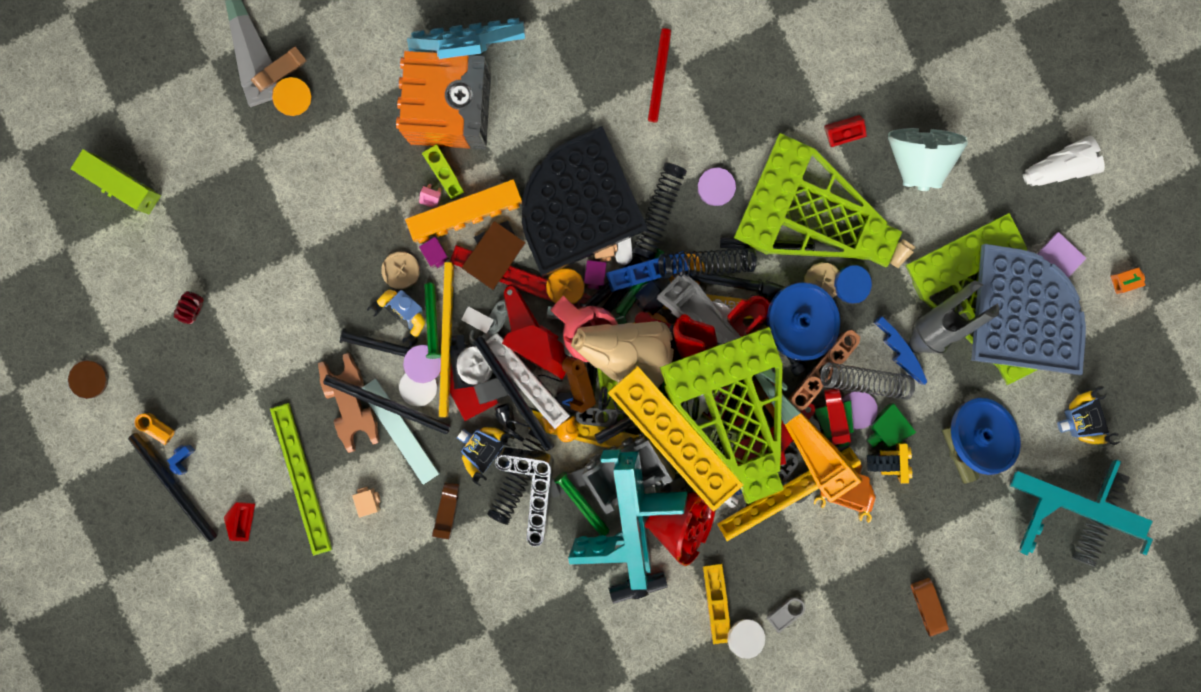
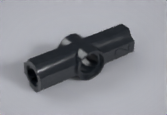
M660 571L647 575V589L631 590L630 579L627 582L608 587L612 603L615 604L628 599H640L648 596L651 592L668 588L664 572Z

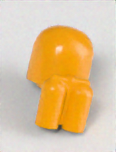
M544 416L541 417L546 431L549 433L556 431L558 438L562 442H571L579 435V430L574 422L575 416L568 417L556 429Z

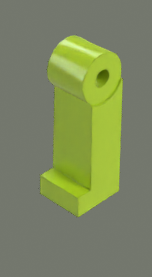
M437 144L422 153L452 200L465 193Z

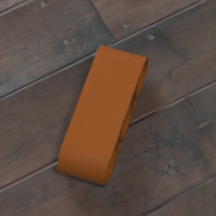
M926 578L912 583L911 589L928 635L931 637L948 631L949 628L931 579Z

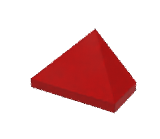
M236 502L226 513L224 521L229 540H249L255 503Z

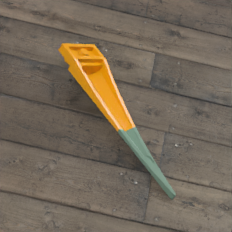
M760 373L756 374L755 376L769 398L774 397L775 386ZM782 394L781 419L800 451L818 488L831 503L857 486L863 479L851 466V462Z

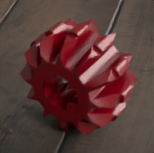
M184 292L174 310V318L182 323L192 324L197 316H199L203 306V297L194 292Z

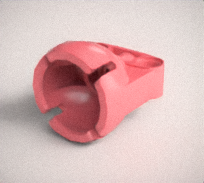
M564 296L550 309L565 324L563 329L565 347L573 357L583 362L588 361L571 346L578 328L604 324L618 325L614 316L604 308L585 306L577 309Z

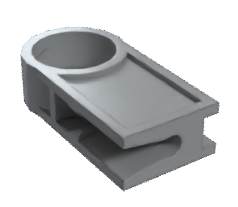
M791 597L766 618L776 631L780 633L798 617L802 616L805 611V605L799 598ZM795 600L801 602L802 608L799 613L792 614L788 611L790 602Z

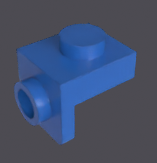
M181 445L173 451L174 455L167 460L171 471L178 475L188 472L181 462L195 452L191 445Z

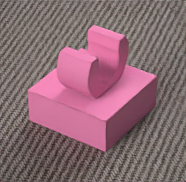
M429 184L427 187L423 186L420 192L419 203L434 209L440 205L441 188L435 191L431 189L432 185Z

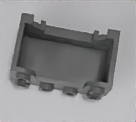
M642 431L638 434V437L634 439L629 437L622 442V445L618 447L614 445L607 449H621V452L639 451L644 489L654 484L658 486L662 482L666 485L672 482L677 470ZM596 454L589 459L590 463L585 466L586 469L582 476L605 514H608L615 510L613 505L618 504L613 471L615 463H601V456Z

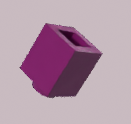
M436 237L419 246L432 268L437 267L438 269L444 266L446 260L449 259Z
M587 260L584 284L588 285L589 289L599 290L600 286H604L606 262Z

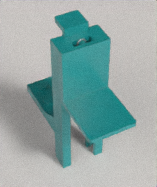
M621 449L604 450L600 458L601 463H615L613 471L622 531L613 537L601 535L598 537L588 538L581 536L575 538L568 557L569 565L627 562L631 590L647 589L646 571L651 573V562L644 516L684 514L688 494L687 492L645 494L639 451L621 452Z
M1120 460L1112 461L1096 502L1019 471L1015 472L1010 487L1039 498L1018 549V552L1027 556L1029 552L1033 553L1037 542H1034L1036 534H1041L1044 524L1041 523L1042 520L1059 507L1145 540L1140 554L1147 555L1153 541L1152 538L1147 536L1153 521L1105 502L1120 466Z

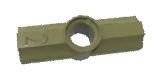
M951 425L942 429L941 431L950 450V457L954 460L962 483H970L980 478L978 472L971 469L962 459L957 457L951 437Z

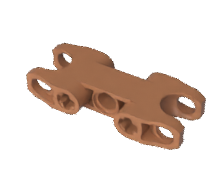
M853 330L842 333L831 349L798 385L788 400L799 411L806 409L823 387L819 373L820 366L828 362L842 364L858 346L860 336ZM846 336L851 339L850 346L844 342ZM833 353H838V359L833 358L835 356ZM833 367L829 371L828 380L832 376ZM811 382L814 383V384H813V387H814L813 389H810V388H809L810 385H808V384L811 383ZM798 395L803 398V403L800 406L795 402V398Z
M347 353L343 355L345 368L339 376H335L330 372L326 361L318 363L320 384L327 399L336 398L342 417L334 419V425L338 437L344 444L347 452L350 453L356 451L353 437L358 430L365 431L372 444L379 443L380 439L378 423L372 407L363 409L360 399L323 384L325 376L331 375L357 387H364L360 370L356 366L351 354Z

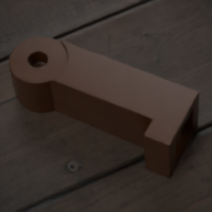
M573 356L566 357L562 362V369L567 373L574 399L569 402L570 407L575 411L583 413L596 404L587 369L582 360Z
M444 483L432 537L448 540L451 538L459 497V484Z

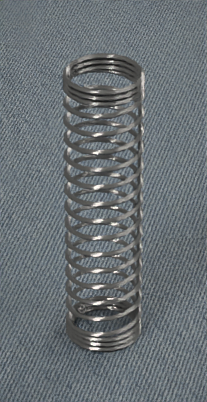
M831 362L823 366L820 375L822 385L827 388L834 387L835 389L839 388L847 391L855 390V392L860 391L861 393L891 396L905 400L910 399L915 392V381L910 375L876 371L843 364L839 365ZM833 367L831 383L828 384V374ZM842 371V380L839 385L838 378L840 372ZM847 372V382L844 386V376ZM851 373H852V375H853L852 384H851V386L849 387V378H850V375H851ZM858 373V382L856 387H854L855 376ZM863 374V384L860 389L859 381L861 375ZM868 375L869 381L868 386L865 390V379ZM872 376H873V377H874V383H873V388H872V390L870 391V380H871V378H872ZM879 376L878 389L875 391V382ZM884 377V388L881 392L880 384L882 378ZM889 378V382H890V383H889V389H888V392L886 393V392H885L886 381H887V379ZM893 378H894V381H895L894 390H893V393L891 394V392H890L891 382H892V380H893ZM905 378H908L910 381V391L908 395L904 397L907 388ZM903 381H905V390L902 395L901 387Z
M1105 469V475H1107L1109 469ZM1117 472L1114 481L1128 484L1130 477ZM1112 483L1111 485L1113 487L1126 490V488L1115 483ZM1110 488L1109 492L1115 493L1122 496L1124 495L1123 493H1120L1112 488ZM1108 494L1107 498L1116 501H1122L1121 499L1114 497L1110 494ZM1105 500L1107 503H1110V504H1112V505H1115V506L1119 507V505H1117V504H1115V503H1113V502H1110V501H1108V500ZM1087 518L1095 524L1085 523V525L1096 531L1083 528L1084 532L1092 536L1080 534V536L1090 542L1078 540V542L1091 549L1076 546L1077 549L1087 554L1074 551L1072 558L1096 567V561L1084 556L1097 560L1099 557L1085 550L1099 554L1101 551L1087 544L1100 548L1104 546L1089 538L1106 542V540L1090 532L1103 536H1108V534L1092 526L1105 530H1110V528Z

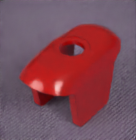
M753 296L748 300L742 299L728 314L727 321L741 337L756 332L767 319L770 303L761 296ZM746 316L754 318V322L749 327L743 324Z
M687 314L681 315L676 320L673 333L681 359L706 350L705 346L717 345L718 341L714 326L695 321Z

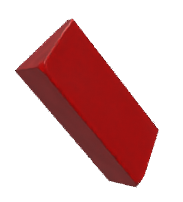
M860 115L824 126L830 147L867 137L865 121Z

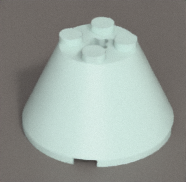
M919 128L893 130L888 133V140L903 179V186H918V190L929 191L930 187L942 188V184L968 144L967 137L944 130L930 129V133L919 132Z

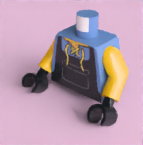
M394 290L385 291L377 301L368 307L367 311L373 309L375 311L373 316L375 317L383 307L410 330V334L402 339L403 343L409 341L410 348L418 342L417 337L426 323L422 308L403 290H400L398 293Z
M1098 386L1094 392L1088 391L1079 394L1069 404V409L1064 411L1066 420L1057 423L1061 433L1070 430L1072 437H1077L1080 441L1092 445L1107 444V442L1112 445L1120 443V441L1114 442L1112 440V436H1118V433L1106 435L1109 434V430L1099 399H1104L1107 393L1104 395L1098 393V390L1104 388L1103 386Z
M491 427L477 429L473 435L465 429L460 432L457 439L466 444L461 451L463 454L462 460L475 484L481 486L479 484L480 478H483L485 481L487 480V477L481 473L487 470L504 445L511 447L507 441L509 438L514 439V436L506 434L498 428Z

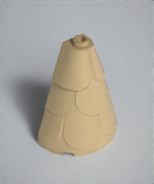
M658 321L580 327L571 343V346L594 367L599 368L617 383L638 366L657 388L664 381L660 367L672 363L674 351L671 348L670 341L673 338L669 328L665 323Z

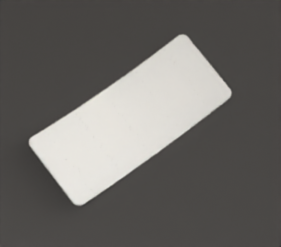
M467 307L461 319L484 333L488 332L493 323V319L470 307Z

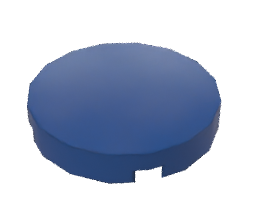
M851 265L842 268L837 273L834 287H836L837 296L842 301L860 303L870 294L872 282L869 273L863 267Z

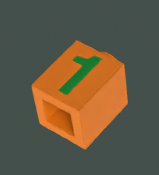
M1133 268L1110 276L1116 294L1145 286V276L1140 271V268Z

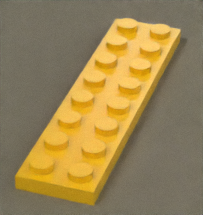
M638 366L608 391L613 400L713 512L743 486Z

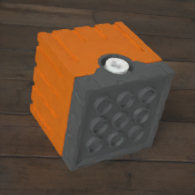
M404 51V57L400 59L403 77L399 78V89H402L401 97H398L397 102L398 109H400V117L396 119V128L399 129V132L407 139L410 145L435 146L437 144L439 147L486 150L491 73L485 56L465 55L439 59L437 53Z

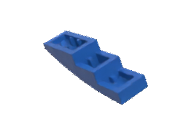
M659 258L607 272L606 275L611 292L662 278L658 267ZM679 258V272H682L681 258ZM685 258V263H684V264H685V271H686V270H688V265H687L686 258ZM673 259V272L676 274V262Z
M882 316L878 317L874 324L888 335L883 342L897 353L892 360L919 384L925 385L927 379L908 344Z

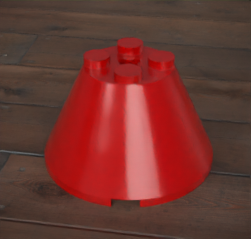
M687 492L688 496L684 514L651 515L645 522V527L653 533L677 562L683 566L690 565L700 552L697 550L701 542L705 544L716 510L713 512L696 492Z

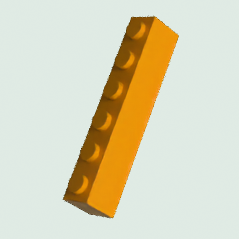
M513 179L405 220L413 241L422 244L430 240L429 237L447 235L448 230H461L466 227L465 224L473 222V224L484 221L483 218L489 215L493 218L501 215L503 210L509 209V211L518 209L520 208L519 204H522V200Z

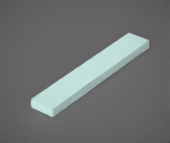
M377 379L362 387V389L390 400ZM370 404L421 483L424 485L440 473L402 416Z

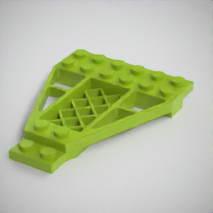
M779 133L734 238L766 255L857 258L870 260L881 266L888 267L902 231L886 225L887 222L816 149ZM811 156L832 175L825 190L803 180V175ZM834 179L861 206L832 194L830 189ZM805 192L808 202L800 204L797 194ZM810 193L819 196V198L812 200ZM794 199L796 206L789 208ZM822 200L826 209L817 212L814 202ZM827 200L837 205L829 207ZM810 204L813 214L805 217L801 207ZM839 207L843 217L835 220L831 210ZM844 208L854 213L847 216ZM798 209L801 219L792 221L789 212ZM827 212L831 222L822 225L819 215ZM857 215L860 225L852 228L848 218ZM815 216L818 227L810 229L806 219ZM845 220L848 230L840 233L836 223ZM803 221L804 226L798 224V222ZM832 224L836 234L827 237L824 227ZM782 225L805 235L800 250L773 248ZM861 228L859 235L856 238L853 230ZM849 232L853 242L845 245L841 235ZM810 237L841 252L806 251L805 247Z
M1010 213L905 265L920 300H923L933 309L937 305L930 300L931 295L949 286H952L955 293L963 288L965 281H978L981 246L984 244L1027 251V247ZM978 272L976 280L967 278ZM975 292L970 295L969 302L967 298L961 302L963 309L958 312L960 315L966 313L969 320L975 317L974 312H976V309L971 308L973 299L977 298ZM969 334L965 338L973 344V337ZM994 364L999 369L1006 385L1037 371V369Z
M770 327L661 366L660 369L666 384L664 387L670 403L743 484L741 490L745 502L749 504L784 490L778 474L780 472L782 362ZM775 368V396L760 401L752 381V376ZM731 384L728 391L721 388ZM735 384L744 388L740 397L732 394ZM718 391L726 394L722 404L714 400ZM746 393L748 394L750 402L744 400ZM704 394L712 420L698 426L682 408L681 403ZM730 397L738 400L734 410L726 406ZM775 401L774 441L762 410L763 405ZM742 403L750 406L746 416L738 412ZM724 409L733 413L729 423L721 419ZM753 411L757 421L750 418ZM737 415L745 419L741 429L733 425ZM749 421L757 425L753 435L745 431ZM715 425L725 456L702 431V428ZM731 428L739 431L736 441L728 438ZM759 430L761 431L763 439L757 437ZM743 434L751 437L748 447L739 444ZM755 440L763 443L760 453L751 450ZM737 447L746 450L742 460L734 456ZM750 453L757 455V457L747 460Z

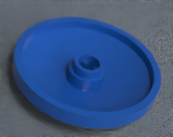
M796 283L783 288L774 296L767 311L766 324L767 327H770L776 347L782 354L795 360H812L826 354L835 344L840 330V316L836 303L824 289L811 283Z
M987 398L972 399L962 404L956 410L951 422V437L955 450L962 461L974 471L986 475L998 474L1011 468L1019 456L1021 447L1020 433L1011 414L1001 404Z

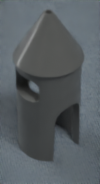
M973 281L925 315L919 316L908 344L912 352L944 353L951 343L960 341L999 315L998 303L970 320L962 318L958 313L957 305L984 284Z

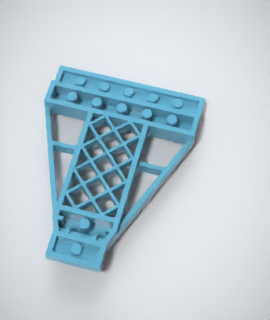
M512 18L503 24L498 20L490 21L488 26H481V23L470 24L469 28L465 29L460 25L452 26L450 31H444L443 28L432 29L427 34H425L424 30L415 31L407 38L409 51L413 52L437 51L439 59L480 54L488 49L490 43L525 39L524 21H519V18Z

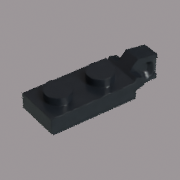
M464 335L452 336V346H450L454 389L475 386L463 381L456 367L460 353L468 348V345L464 342Z

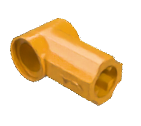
M151 413L140 414L135 419V427L138 430L146 432L164 445L171 440L175 433L174 429L158 420ZM144 417H147L150 421L148 427H145L142 423Z

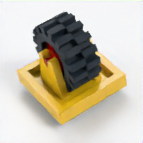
M899 442L896 444V450L880 451V454L867 455V471L881 472V475H897V480L900 483H909V478H912V467L908 465V459L912 457L911 447L905 442Z

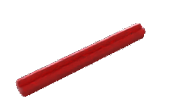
M662 28L648 114V121L657 123L671 38V29Z

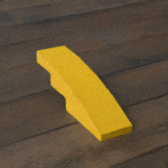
M722 564L703 566L713 644L727 643L730 619Z

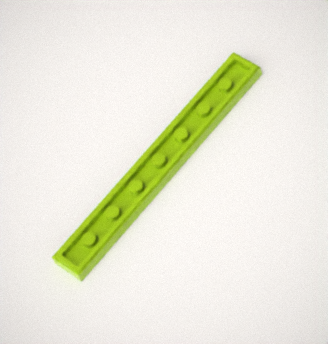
M290 403L270 408L312 554L314 556L333 550Z

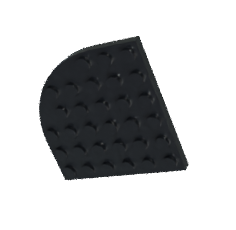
M603 126L576 137L551 151L542 163L537 165L527 182L522 199V226L527 243L542 277L648 230Z

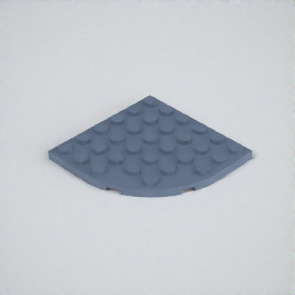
M988 244L982 245L978 282L984 285L977 291L975 317L997 303L999 305V315L974 331L971 361L1082 375L1086 337L1084 311H1081L1079 304L1080 297L1064 272L1055 264H1051L1043 259L1044 257L1030 251Z

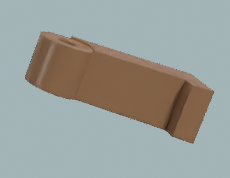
M293 47L285 55L255 75L251 81L262 92L302 67L306 59L296 47Z

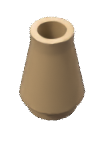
M902 239L900 243H897L890 264L899 269L914 253L915 246Z

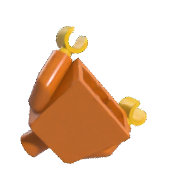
M859 465L854 469L863 479L862 482L832 503L859 511V520L862 521V517L867 515L866 521L870 522L872 517L869 512L873 509L876 496L869 477L861 475L862 465ZM820 491L821 495H818L814 498V505L816 504L817 500L821 499L823 500V503L820 507L823 508L826 504V497Z

